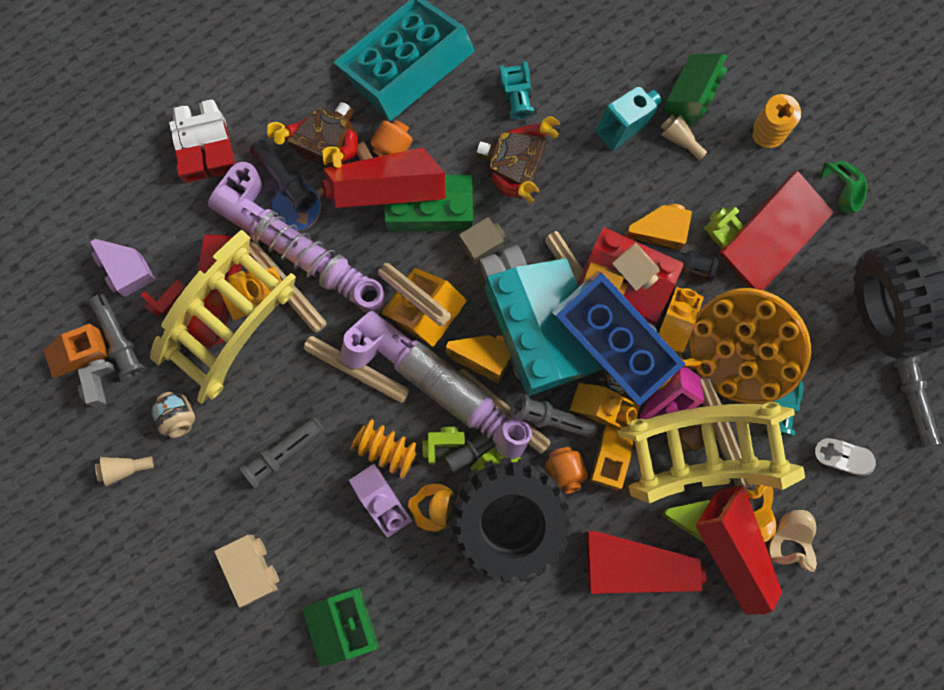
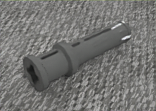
M100 294V300L98 295L88 300V304L110 347L108 349L109 358L114 359L120 371L118 374L121 381L130 380L143 373L145 367L143 364H139L133 351L135 346L131 341L126 340L106 295Z
M917 356L894 362L892 365L893 368H897L902 384L899 388L903 394L906 393L923 448L942 442L939 439L933 414L924 388H927L928 383L927 380L922 378L918 365L920 358ZM907 367L910 368L912 381L909 378ZM914 391H917L919 400H916ZM919 404L922 407L928 430L925 429L918 407Z
M523 393L518 394L511 405V416L513 419L518 421L525 419L531 421L537 427L549 425L584 436L587 439L593 438L597 431V423L593 420L554 409L549 402L532 400Z
M312 416L310 420L271 450L263 449L258 458L247 466L242 465L240 470L256 489L259 487L260 481L272 472L277 473L281 468V463L303 448L320 433L324 432L325 429L316 417Z

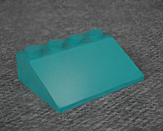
M409 0L333 63L366 100L391 121L462 63L475 50L463 25L426 0Z
M567 258L515 267L488 276L484 289L525 393L528 396L604 370L552 313L579 288Z

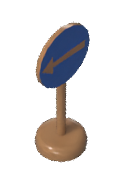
M364 142L358 144L357 155L360 161L374 158ZM303 183L308 191L314 192L317 196V201L313 207L304 213H297L293 208L292 201L278 191L272 203V211L278 213V217H284L287 225H296L298 232L309 229L317 222L321 213L322 202L320 197L324 195L322 188L316 191L312 186Z

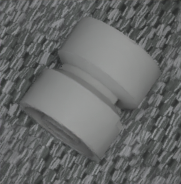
M518 245L502 250L501 256L491 254L479 259L485 281L488 276L527 265Z

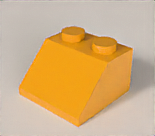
M414 267L407 278L444 307L451 315L450 320L446 321L444 326H439L398 291H396L381 314L416 339L434 347L437 341L442 338L453 319L460 313L467 300L447 280Z

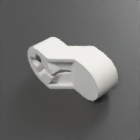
M826 438L821 440L815 448L816 457L823 465L847 473L866 476L872 473L876 467L875 457L870 450L844 441Z

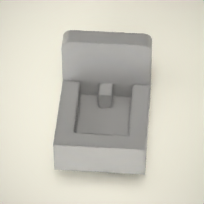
M103 359L94 360L87 363V367L78 369L81 384L78 385V391L83 402L90 406L98 407L106 404L100 376L117 372L115 365L105 362Z

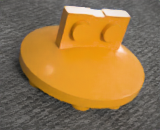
M752 288L733 289L711 299L697 314V319L689 338L691 357L701 362L700 367L696 368L702 378L710 377L716 392L722 396L746 404H764L788 395L803 379L811 358L810 337L802 318L783 299L763 290Z

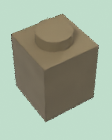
M489 217L459 234V242L474 265L479 263V259L496 253L504 246V231L497 222L493 224Z

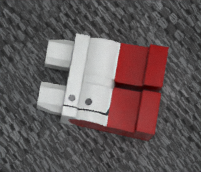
M212 99L199 103L201 115L192 117L188 106L173 108V121L169 122L176 150L178 176L184 183L210 178L209 172L213 177L227 174L230 168L236 164L226 120Z

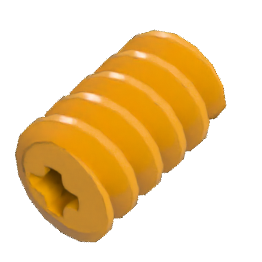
M785 94L774 95L770 98L753 124L754 141L764 148H775L782 144L801 118V109L798 102L793 97Z
M371 419L358 432L350 451L359 446L358 455L362 457L369 452L368 460L370 462H374L380 457L379 466L384 468L390 463L389 471L392 474L401 468L400 478L403 479L416 458V443L413 442L407 448L404 447L406 437L403 436L395 442V431L392 430L387 436H384L385 426L381 425L375 431L373 430L374 420Z

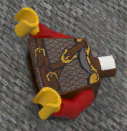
M340 102L334 113L317 108L310 116L296 124L284 126L282 123L272 122L267 126L268 138L274 137V142L279 145L283 144L285 139L288 140L297 155L325 168L333 166L339 168L342 164H346L347 160L357 155L358 134L349 121L354 110L343 102Z
M553 116L544 118L542 123L510 129L508 132H501L497 145L480 141L476 157L490 161L488 176L491 177L492 183L503 196L517 199L524 198L528 204L534 202L530 193L534 191L539 192V189L534 184V180L546 147L547 138L545 136L547 134L551 138H557L559 134L555 129H551L555 125H560V122Z

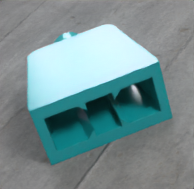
M641 87L634 88L607 106L595 132L614 151L648 124L657 106L661 103L660 95L653 89L646 93Z

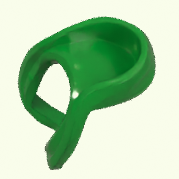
M839 161L833 164L824 162L820 173L821 178L833 172L846 182V186L839 196V210L846 214L858 212L863 206L867 194V181L863 173L847 162ZM843 166L854 175L857 181L852 180L839 167Z

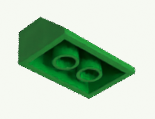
M445 175L446 199L385 204L387 231H455L471 228L473 226L472 175Z

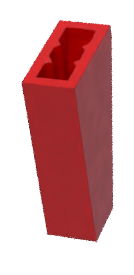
M423 147L342 164L339 168L334 166L324 168L325 180L321 181L325 198H329L336 208L446 199L445 172Z
M204 234L198 272L201 271L205 274L217 261L213 256L232 238L231 236ZM235 264L225 274L224 280L229 283L227 277L240 272L242 265ZM212 289L203 300L204 307L227 326L230 312L221 293L217 289ZM194 315L191 318L187 332L206 349H213V345L223 343V339L197 316Z
M744 485L717 490L695 526L745 615H765L773 612L782 594V590Z
M597 531L585 532L588 593L702 591V584L706 583L705 566L701 565L700 559Z

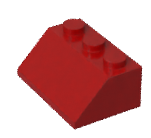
M603 227L579 278L578 287L583 284L591 262L619 272L612 264L613 261L636 241ZM636 242L658 266L660 271L656 275L659 279L646 290L641 286L636 291L624 277L623 282L628 284L624 297L647 322L656 325L684 263Z

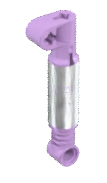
M373 310L363 316L345 333L340 358L346 366L355 369L362 368L380 352L394 363V368L398 373L403 375L409 382H412L417 388H420L421 391L426 392V395L444 407L446 411L453 414L463 424L478 430L482 428L481 432L483 434L487 433L489 439L494 437L492 441L496 443V449L503 457L515 459L522 455L532 436V430L528 423L511 417L507 420L508 415L506 413L501 415L502 410L499 408L495 410L496 406L493 404V399L478 386H475L473 382L464 377V375H461V373L446 363V361H443L424 344L417 340L411 341ZM361 338L364 340L362 346L359 345Z

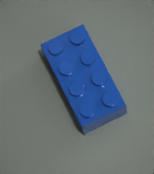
M596 271L552 312L639 406L685 365V362L602 272Z

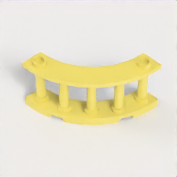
M243 230L232 237L213 256L217 261L205 274L199 271L187 285L161 324V327L165 329L162 337L157 336L154 339L150 359L158 366L165 360H172L201 386L197 399L201 404L208 398L212 400L219 395L224 387L223 381L226 373L243 345L279 303H286L294 294L293 286L296 277L291 273L282 282H279L249 255L250 252L248 251L251 237ZM235 264L244 266L272 291L257 307L224 280L225 274ZM212 289H217L248 316L235 333L204 307L203 300ZM194 315L227 343L217 358L187 332V326ZM181 343L210 368L207 375L180 352Z
M777 402L727 404L686 409L646 420L635 419L630 421L627 427L617 430L619 437L635 441L642 476L639 479L640 481L628 485L631 497L650 504L666 496L685 491L684 485L701 482L703 487L730 484L731 478L747 479L748 484L763 485L781 490L805 478L804 468L785 460L779 422L795 415L794 409L782 407ZM748 422L767 425L773 461L758 460L754 456ZM713 423H736L742 456L740 460L723 461L719 458ZM701 424L707 461L688 466L684 462L678 428ZM666 432L673 466L669 471L654 474L647 438Z

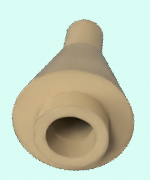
M672 114L661 125V128L664 130L661 136L684 149L687 148L698 160H701L706 155L707 151L695 141V137L681 114L677 117Z
M152 456L135 460L130 458L100 457V463L95 464L98 482L104 481L105 486L126 478L136 471L154 468Z

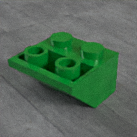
M723 53L690 54L662 112L670 116L673 114L675 117L681 114L684 121L693 126L696 118L702 120L728 69L723 66L727 55Z
M361 587L302 607L320 667L354 658L376 650L379 647Z

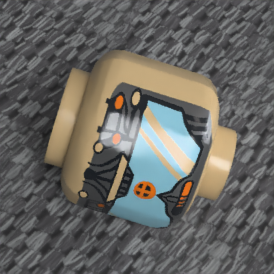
M163 393L157 397L150 410L160 434L170 436L171 438L187 434L195 421L194 412L186 396L182 394Z

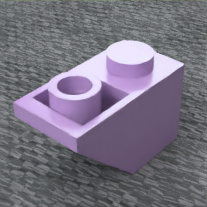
M98 239L90 241L95 250L91 254L100 268H105L108 274L105 280L113 292L118 291L126 297L156 280L145 259L137 250Z
M375 464L349 480L360 501L387 538L412 522V519Z

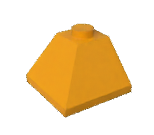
M487 335L449 341L446 345L448 358L497 384L500 382L511 361V355L505 339L499 335L496 338Z

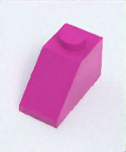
M683 366L673 375L668 385L663 389L657 390L649 397L640 414V419L646 420L659 415L699 406L704 402L701 377Z

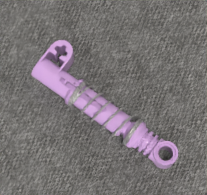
M239 162L230 168L211 194L208 201L209 208L249 233L250 239L256 242V244L264 243L269 247V252L275 250L281 254V260L287 258L293 262L294 269L300 267L305 270L307 277L311 275L316 277L320 274V286L327 290H338V293L344 294V297H350V301L358 305L362 311L368 313L373 310L376 313L384 307L385 294L378 281L369 279L366 276L363 277L362 273H357V270L354 268L351 269V266L348 265V260L344 256L336 255L334 250H325L322 242L311 241L310 234L299 233L296 225H287L284 217H278V213L271 209L264 210L253 202L262 189V180L250 163ZM234 186H236L240 190H242L243 188L245 192L241 195L232 188ZM330 252H332V253L334 254V258H331V259H330V256H331V253H330ZM367 291L377 292L376 299L371 302L364 301L363 295Z

